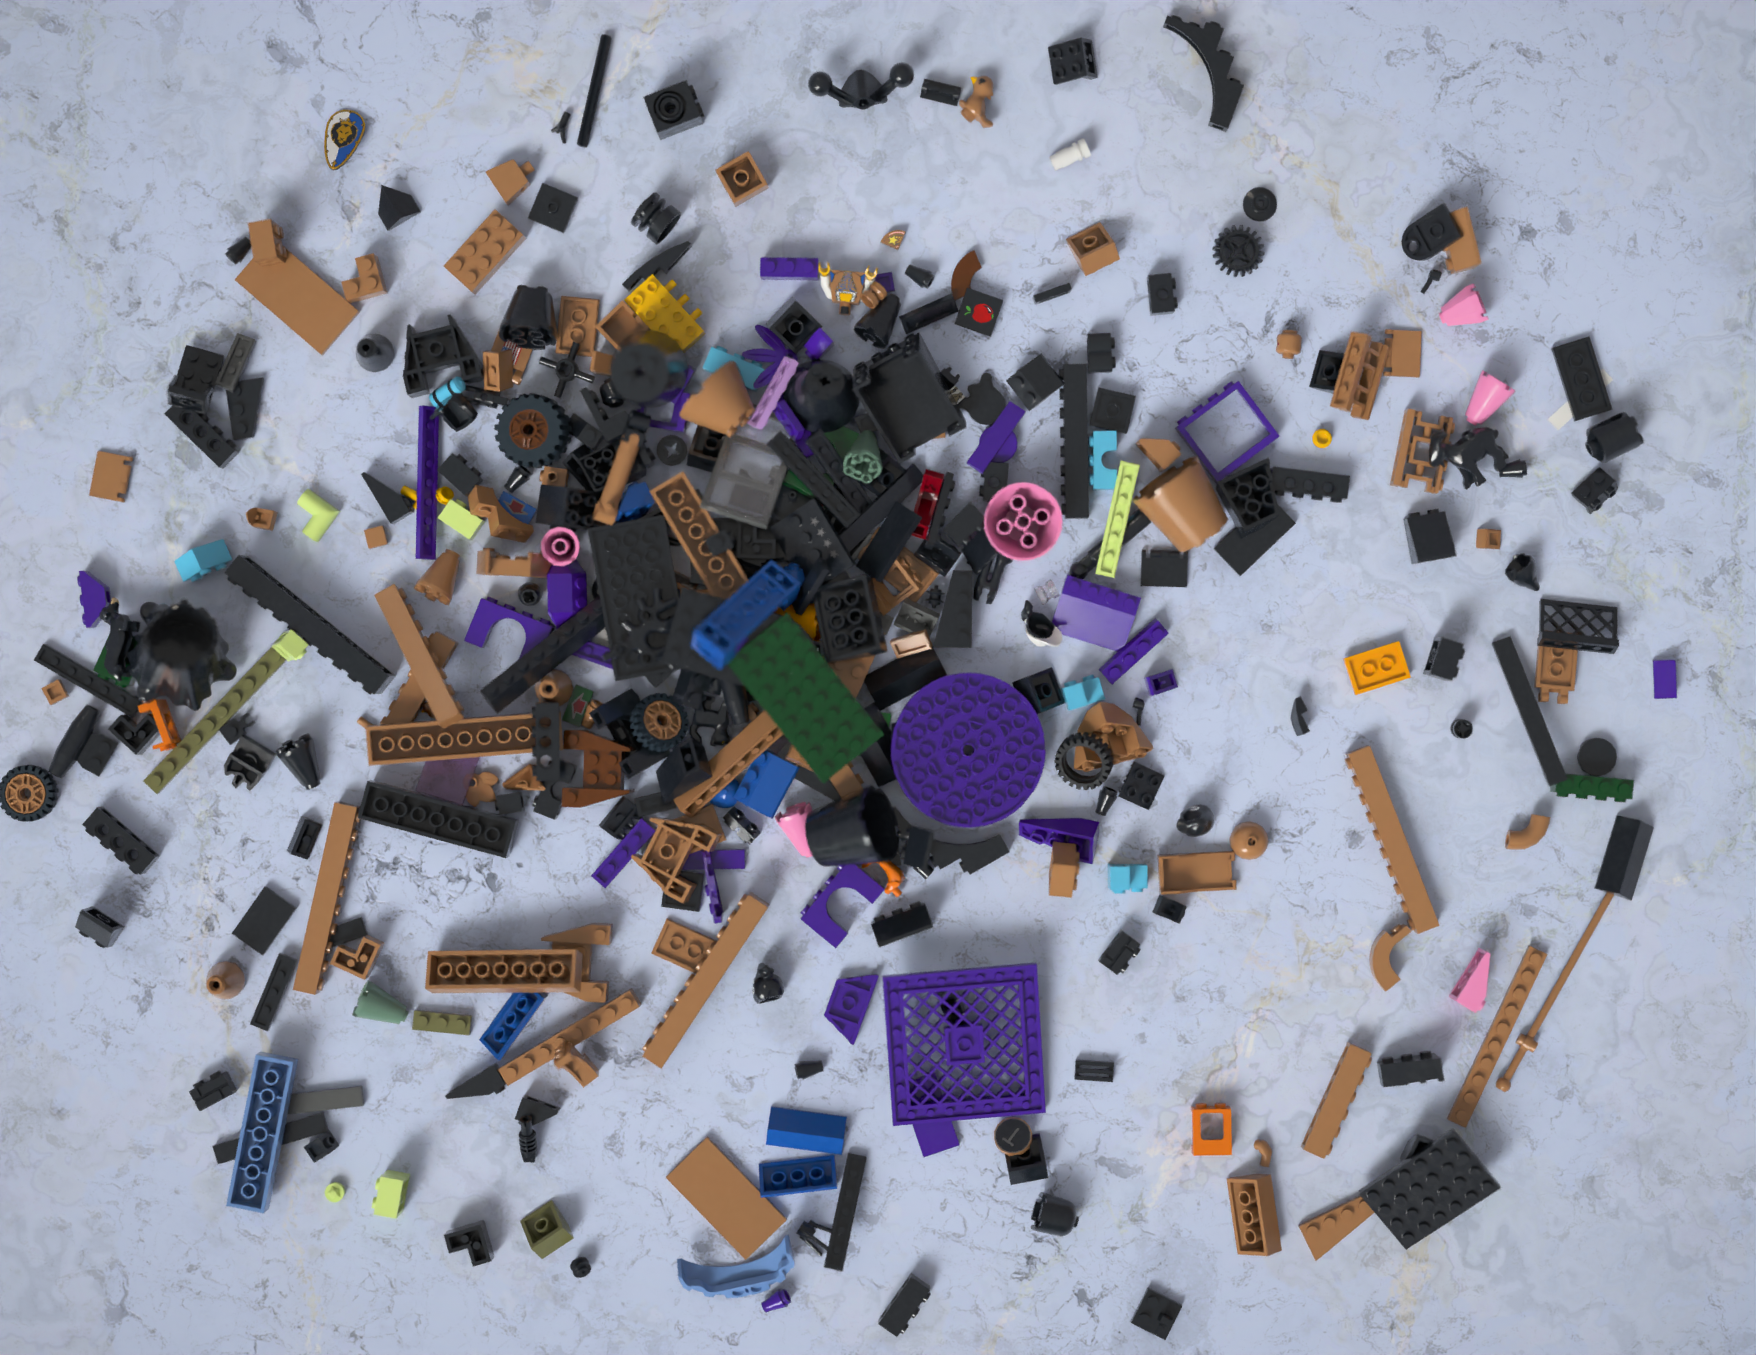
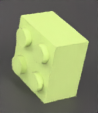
M387 1170L383 1175L381 1174L380 1178H377L375 1189L378 1190V1193L372 1202L374 1215L398 1218L404 1210L410 1174Z

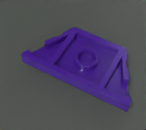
M877 974L839 978L834 985L824 1016L851 1045H854L879 977Z

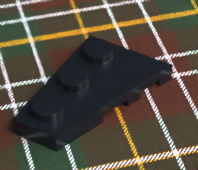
M263 377L239 381L234 393L226 390L233 440L254 438L258 405L261 399V388L264 382Z

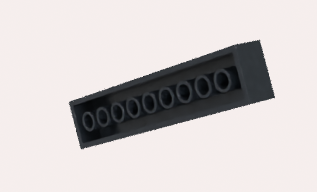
M238 555L224 572L229 576L227 578L228 581L235 586L239 585L244 588L242 590L244 594L250 598H256L259 606L265 610H271L273 612L272 616L280 622H286L289 630L291 629L296 634H301L303 636L302 639L309 646L317 647V652L324 658L328 657L333 660L332 664L337 669H343L348 672L347 677L355 683L357 681L363 685L362 689L368 694H382L396 677L248 556Z

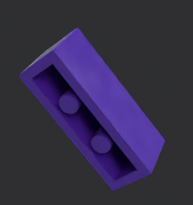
M760 257L761 280H819L818 258Z

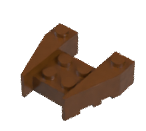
M564 730L563 749L584 750L583 787L562 788V807H587L634 792V789H624L625 773L619 765V762L625 759V751H635L634 747L589 730Z

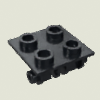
M1134 761L1133 765L1131 764L1128 775H1126V780L1123 781L1124 784L1121 791H1119L1118 797L1149 810L1165 775Z

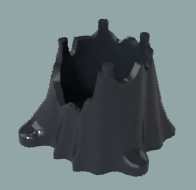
M182 599L178 604L170 606L166 604L158 605L154 602H146L141 606L140 616L147 626L142 633L135 635L137 646L127 652V658L130 662L129 673L138 683L137 698L142 703L147 704L160 696H166L174 705H184L194 711L199 710L202 701L212 695L211 685L214 682L230 681L234 679L237 673L235 664L226 657L229 645L220 636L216 620L211 618L204 608H194L188 603L187 599Z

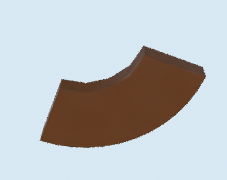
M974 250L966 254L954 269L951 280V292L955 301L964 297L966 288L971 289L972 277L982 268Z

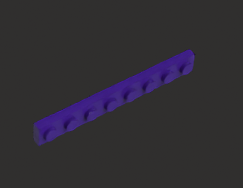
M425 405L419 406L415 559L436 560L439 415L431 419L430 416L436 407Z

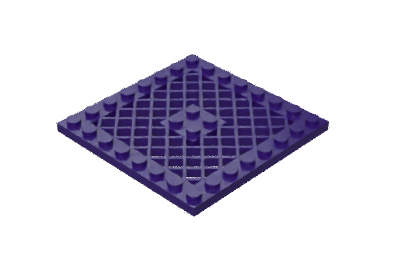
M1036 963L882 975L893 1126L1046 1113ZM1004 986L1000 992L994 988ZM984 988V990L981 993H979L975 989ZM1008 988L1015 992V995L1010 1000L1003 995ZM966 989L961 995L955 991ZM989 990L996 994L991 1002L984 997ZM940 991H946L942 997L937 993ZM970 991L977 996L972 1003L965 999ZM917 993L927 994L923 998H921ZM951 993L958 997L952 1005L945 1000ZM932 994L939 999L933 1007L926 1002ZM912 996L920 1001L914 1008L907 1004ZM1018 997H1019V1008H1018L1016 1005L1013 1004ZM1000 998L1007 1003L1001 1010L994 1006ZM980 1000L987 1004L982 1012L975 1007ZM961 1001L968 1006L963 1013L956 1009ZM942 1003L949 1008L944 1015L936 1010ZM923 1004L930 1009L924 1017L917 1012ZM904 1006L911 1011L906 1017ZM1010 1006L1017 1011L1011 1019L1004 1014ZM991 1008L998 1013L992 1020L985 1016ZM971 1010L978 1014L973 1022L966 1017ZM952 1011L959 1016L954 1023L947 1019ZM933 1013L940 1018L935 1025L928 1021V1018ZM913 1015L921 1019L915 1027L908 1022ZM1001 1016L1008 1021L1002 1029L995 1024ZM1019 1016H1020V1025H1021V1027L1018 1026V1025L1015 1023V1020H1016ZM982 1018L989 1023L984 1029L982 1023H978ZM962 1020L968 1023L966 1025H959ZM943 1022L949 1025L944 1026V1033L938 1029ZM924 1023L931 1028L926 1035L919 1031ZM905 1025L912 1030L907 1036ZM1011 1025L1018 1030L1012 1037L1006 1033ZM992 1026L999 1031L993 1039L986 1034ZM934 1032L941 1036L936 1044L929 1039ZM915 1033L922 1038L917 1045L910 1041ZM1002 1035L1009 1040L1004 1047L997 1043ZM1020 1035L1022 1046L1017 1041H1015ZM983 1037H985L989 1041V1044L985 1048ZM944 1040L945 1052L941 1048H939V1046L944 1042ZM925 1042L932 1046L927 1054L920 1049ZM907 1044L913 1048L908 1055ZM1012 1044L1019 1048L1013 1056L1006 1051ZM993 1045L1000 1050L995 1057L988 1053ZM936 1050L943 1055L937 1062L930 1058ZM916 1052L923 1056L918 1064L911 1059ZM1021 1053L1023 1057V1064L1017 1060ZM1003 1054L1010 1058L1004 1066L997 1061ZM986 1056L991 1061L986 1067H983L980 1063H985ZM945 1059L946 1065L950 1066L947 1071L940 1066ZM927 1060L934 1065L928 1072L921 1068ZM908 1062L914 1066L910 1073L908 1071ZM1013 1062L1020 1067L1015 1074L1008 1070ZM962 1064H970L966 1069L961 1066ZM994 1064L1001 1068L995 1076L989 1071ZM975 1065L982 1070L977 1077L970 1073ZM956 1067L963 1072L957 1079L951 1075V1072ZM936 1069L943 1073L938 1081L931 1076ZM918 1070L925 1075L919 1082L912 1078ZM1004 1072L1011 1077L1006 1084L999 1080ZM1022 1072L1024 1073V1082L1018 1078ZM985 1074L992 1078L986 1086L980 1081ZM966 1075L973 1080L968 1087L961 1083ZM947 1077L954 1082L948 1089L942 1085V1082ZM927 1079L934 1083L929 1091L922 1086ZM909 1080L914 1085H916L911 1091L909 1086ZM1014 1081L1021 1085L1016 1092L1009 1088ZM996 1082L1002 1087L997 1094L990 1090ZM976 1084L983 1088L977 1096L971 1091ZM957 1085L964 1090L959 1097L952 1093ZM938 1087L945 1092L940 1099L933 1095ZM919 1089L925 1093V1096L920 1101L913 1096ZM1005 1091L1011 1094L1002 1096ZM988 1092L992 1097L983 1096ZM967 1094H969L972 1097L969 1099H964V1097ZM948 1096L954 1099L944 1101ZM930 1097L935 1102H926V1100Z

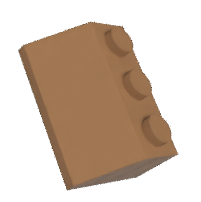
M1468 207L1450 212L1463 235L1461 239L1443 250V252L1446 251L1447 259L1445 263L1451 274L1471 270L1481 264Z

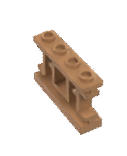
M1351 332L1330 407L1340 411L1351 412L1350 415L1353 418L1369 420L1390 347L1379 342H1372V338L1368 334Z
M1406 409L1404 411L1390 486L1407 488L1409 479L1426 482L1424 492L1437 494L1443 488L1444 479L1441 478L1442 473L1446 471L1448 461L1443 460L1445 467L1441 465L1436 467L1433 486H1431L1433 479L1422 477L1424 467H1435L1430 466L1429 462L1413 459L1416 442L1430 444L1432 429L1443 430L1445 423L1443 433L1448 435L1442 439L1441 443L1451 444L1449 441L1450 434H1453L1455 429L1453 417L1439 416L1437 425L1422 422L1421 411ZM1415 417L1414 425L1424 427L1423 436H1412L1411 443H1409ZM1408 455L1407 463L1417 465L1415 475L1404 474L1402 481L1406 456Z

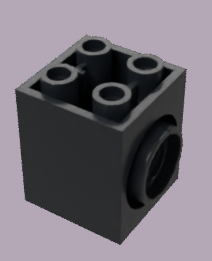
M687 80L643 97L660 140L703 124L701 119L704 118L703 111L699 102L695 104L694 100L698 98L693 85H688ZM670 109H675L673 113H668Z
M541 485L535 523L550 525V529L565 527L573 532H576L577 529L588 530V528H593L595 524L593 512L598 503L599 493L571 487Z

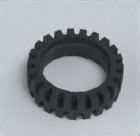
M1077 732L1075 735L1071 734L1068 738L1064 739L1055 755L1056 771L1059 770L1058 775L1059 777L1063 776L1065 783L1067 781L1070 782L1069 786L1073 787L1075 784L1076 789L1080 790L1083 787V790H1088L1090 787L1092 790L1096 786H1101L1110 775L1114 758L1111 755V748L1107 749L1108 744L1106 742L1102 743L1103 739L1101 737L1096 739V735L1093 733L1089 736V732H1084L1083 735H1081V732ZM1083 746L1095 751L1102 762L1101 771L1093 776L1080 775L1075 772L1066 760L1068 750L1072 747Z

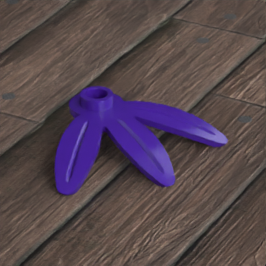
M759 324L755 326L756 332L773 350L764 348L750 349L744 351L742 356L753 361L774 363L767 367L753 384L755 389L770 383L784 356L787 357L788 355L798 362L797 354L791 349H785L779 337L770 329Z

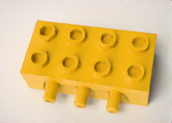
M652 274L624 301L650 330L662 332L670 336L685 353L705 335L704 330L695 322L703 313L697 308L689 315L682 306L690 298L684 294L676 301L669 293L677 285L674 280H670L663 286Z

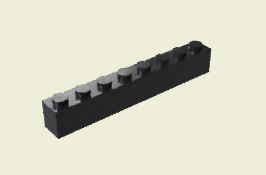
M1063 364L1062 369H1059V377L1065 383L1063 388H1059V400H1063V407L1059 409L1060 419H1063V427H1060V438H1063L1064 446H1060V457H1064V465H1060V476L1064 477V484H1061V496H1064V504H1061V514L1065 515V519H1088L1087 364Z
M600 595L480 690L485 701L497 714L605 629Z

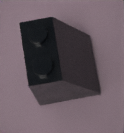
M1439 509L1428 510L1426 515L1421 516L1420 512L1408 514L1409 518L1403 519L1411 564L1457 556L1445 511L1439 512Z

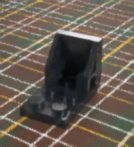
M186 345L178 373L174 375L167 389L168 404L206 415L215 390V382L222 367L224 355Z

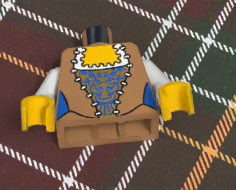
M827 262V268L825 269L821 268V263L818 264L821 287L826 297L832 299V303L840 304V315H850L851 305H859L862 302L860 295L865 290L868 291L869 286L875 282L878 272L877 267L875 272L871 273L869 265L864 273L830 270L829 262Z

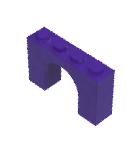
M487 596L486 599H480L464 641L485 648L495 624L503 619L511 618L522 625L526 634L520 659L553 633L555 627L550 625L551 621L540 618V621L533 618V614L523 611L521 614L515 611L516 607L506 603L504 606L497 604V599Z
M857 864L838 866L839 872L836 876L831 875L825 882L827 887L823 891L819 889L813 896L815 901L812 905L809 906L807 904L800 912L803 915L800 919L834 948L838 947L847 936L848 931L829 915L827 910L829 896L839 888H852L873 904L885 890V887Z

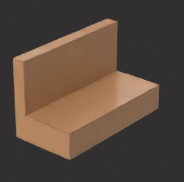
M512 349L501 352L489 350L483 352L485 390L501 392L513 387Z

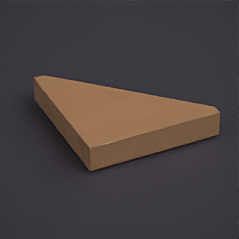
M528 764L502 784L505 789L544 791L546 789L542 781H537V776H533V766L531 764Z

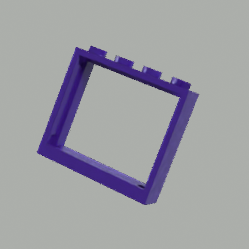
M1232 381L1223 387L1225 391L1220 395L1217 392L1207 399L1209 401L1208 404L1204 407L1202 404L1192 410L1194 414L1189 418L1185 415L1177 421L1178 426L1175 428L1193 454L1198 457L1202 466L1215 483L1225 478L1280 437L1239 381L1235 384ZM1237 390L1269 435L1221 471L1217 472L1186 431L1185 427Z

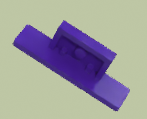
M782 393L773 412L800 452L808 458L814 454L804 440L812 433L803 428L786 401L783 400Z

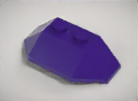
M576 559L564 566L552 564L547 573L548 614L556 629L587 606L586 572Z

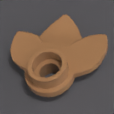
M483 772L479 775L476 773L467 774L463 779V786L467 790L466 799L468 803L477 807L480 800L483 802H493L496 800L491 786L496 784L499 778L490 772ZM471 779L475 780V786L469 785Z

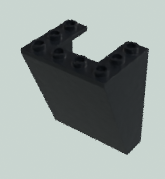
M920 333L908 335L904 338L903 342L890 345L885 352L874 354L869 361H862L855 365L853 369L852 389L899 464L915 456L917 447L947 431L950 437L966 428V420Z

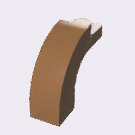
M1405 924L1396 925L1391 929L1392 933L1390 935L1387 931L1383 930L1374 940L1370 950L1369 963L1372 975L1385 992L1401 980L1392 969L1389 956L1394 945L1412 932Z

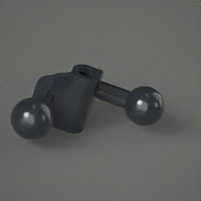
M897 63L890 70V79L882 85L866 70H856L848 77L842 89L833 85L832 79L827 73L819 71L810 76L808 88L815 96L829 95L838 100L839 106L842 108L854 107L864 110L877 104L886 103L888 101L887 95L896 87L904 88L909 86L913 82L914 71L907 63Z

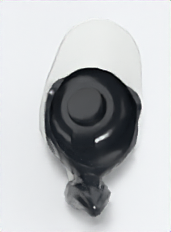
M1026 600L1021 612V618L1026 624L1025 630L1030 641L1039 647L1046 645L1059 646L1063 638L1061 631L1044 614L1033 612V605L1030 601Z

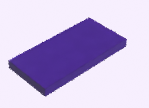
M934 1072L931 1076L938 1081L937 1076ZM924 1076L915 1078V1080L919 1082ZM927 1079L922 1086L929 1091L934 1083ZM909 1080V1086L911 1091L916 1085H914ZM939 1087L933 1093L938 1099L943 1095ZM919 1089L913 1096L920 1101L925 1096V1093ZM930 1097L926 1100V1102H935ZM952 1121L912 1124L923 1158L960 1145Z

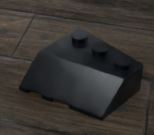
M1269 457L1217 482L1216 491L1242 538L1259 531L1279 516Z

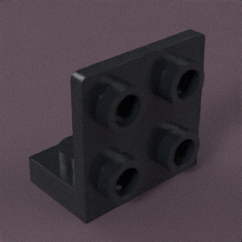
M1077 38L1048 47L1053 84L1058 85L1080 78L1090 80L1098 78L1092 40Z

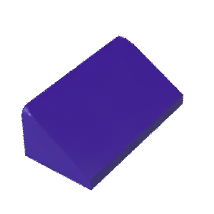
M1676 660L1653 661L1654 699L1677 698Z

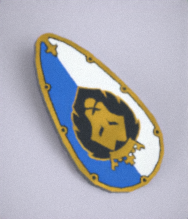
M352 110L338 111L327 122L324 153L326 162L331 170H338L349 161L365 133L363 118Z

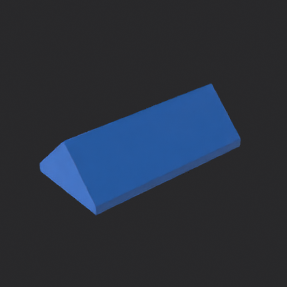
M513 993L479 1039L497 1060L500 1061L547 998L548 995L546 993Z
M771 1106L766 1145L842 1155L847 1116Z
M835 1155L759 1164L760 1197L837 1189L838 1180Z

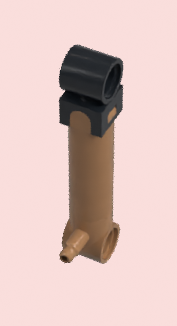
M634 409L630 411L603 493L594 509L593 519L609 525L614 523L618 512V505L639 447L643 445L645 433L649 428L651 422L650 415Z

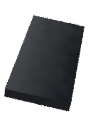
M1590 336L1551 348L1574 422L1612 410Z
M896 502L856 567L881 583L922 520V517Z
M1279 505V516L1259 531L1242 538L1236 527L1214 548L1218 555L1239 576L1247 571L1296 524Z

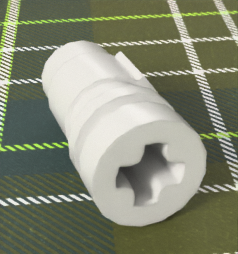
M1084 138L1077 141V144L1074 142L1071 147L1064 148L1049 157L1055 171L1071 165L1077 160L1082 161L1083 157L1086 159L1091 156Z

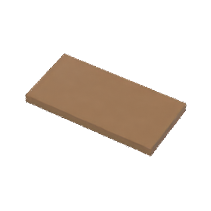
M286 249L287 257H285V263L262 267L252 259L235 278V281L321 355H324L360 313L289 250Z
M708 1137L666 1176L668 1181L745 1260L787 1220L767 1197H760V1190Z

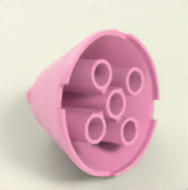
M1015 483L1004 487L991 499L985 512L984 526L990 543L999 553L1014 560H1032L1047 553L1057 542L1062 529V514L1055 498L1042 487L1032 483Z

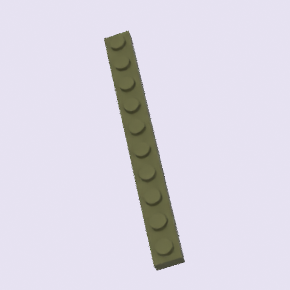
M271 647L143 782L156 794H159L219 732V729L246 704L287 660Z

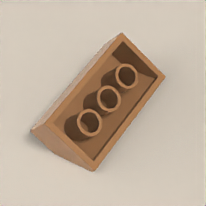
M1251 1174L1227 1178L1237 1254L1270 1256L1282 1251L1271 1174Z

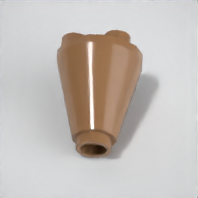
M446 549L445 553L443 552L421 576L414 589L418 592L426 593L425 598L435 602L438 599L441 603L449 605L453 597L460 555Z
M553 669L535 684V693L540 702H559V706L568 702L574 689L569 676L557 669ZM547 685L552 686L553 689L551 692L546 691Z
M219 962L212 966L207 974V989L219 999H232L239 995L245 986L244 973L235 962Z

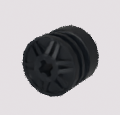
M655 192L637 208L631 220V225L634 227L639 225L638 230L640 232L649 227L646 236L657 245L675 227L681 217V212L672 205L663 210L666 200L664 198L659 200L660 195Z

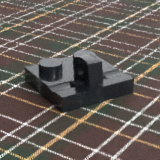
M1147 1287L1130 1322L1166 1340L1182 1308V1304Z

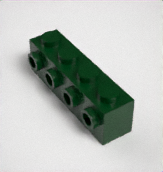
M1566 774L1567 781L1550 786V792L1557 793L1556 796L1568 797V794H1576V798L1587 799L1589 795L1595 796V800L1607 801V797L1614 798L1615 802L1626 803V799H1633L1634 780Z

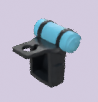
M457 376L450 379L446 384L435 389L429 395L430 402L436 407L430 418L434 419L441 415L443 420L456 432L466 428L478 415L474 407L462 394L466 386L461 377Z

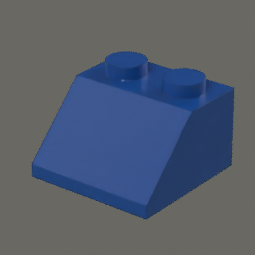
M634 482L627 486V490L620 499L617 516L613 524L636 520L646 515L655 502L646 482L639 484Z

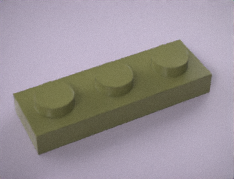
M414 1010L412 1030L470 1035L472 1015Z

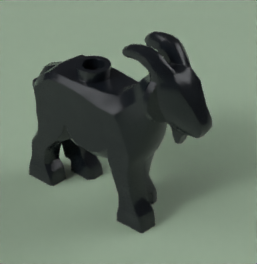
M1489 427L1467 430L1455 444L1441 443V440L1448 435L1442 431L1434 433L1431 437L1429 446L1430 466L1437 467L1441 465L1445 467L1443 460L1447 458L1460 471L1463 477V487L1466 490L1473 483H1475L1476 487H1479L1486 481L1476 462L1487 454L1494 459L1495 471L1499 472L1507 466L1504 460L1509 458V456L1502 447L1495 443V439L1498 436L1497 429L1493 431Z

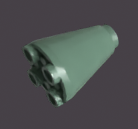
M870 430L863 431L857 437L846 454L843 463L846 475L861 480L864 483H870L872 479L880 474L882 469L877 438L874 432Z

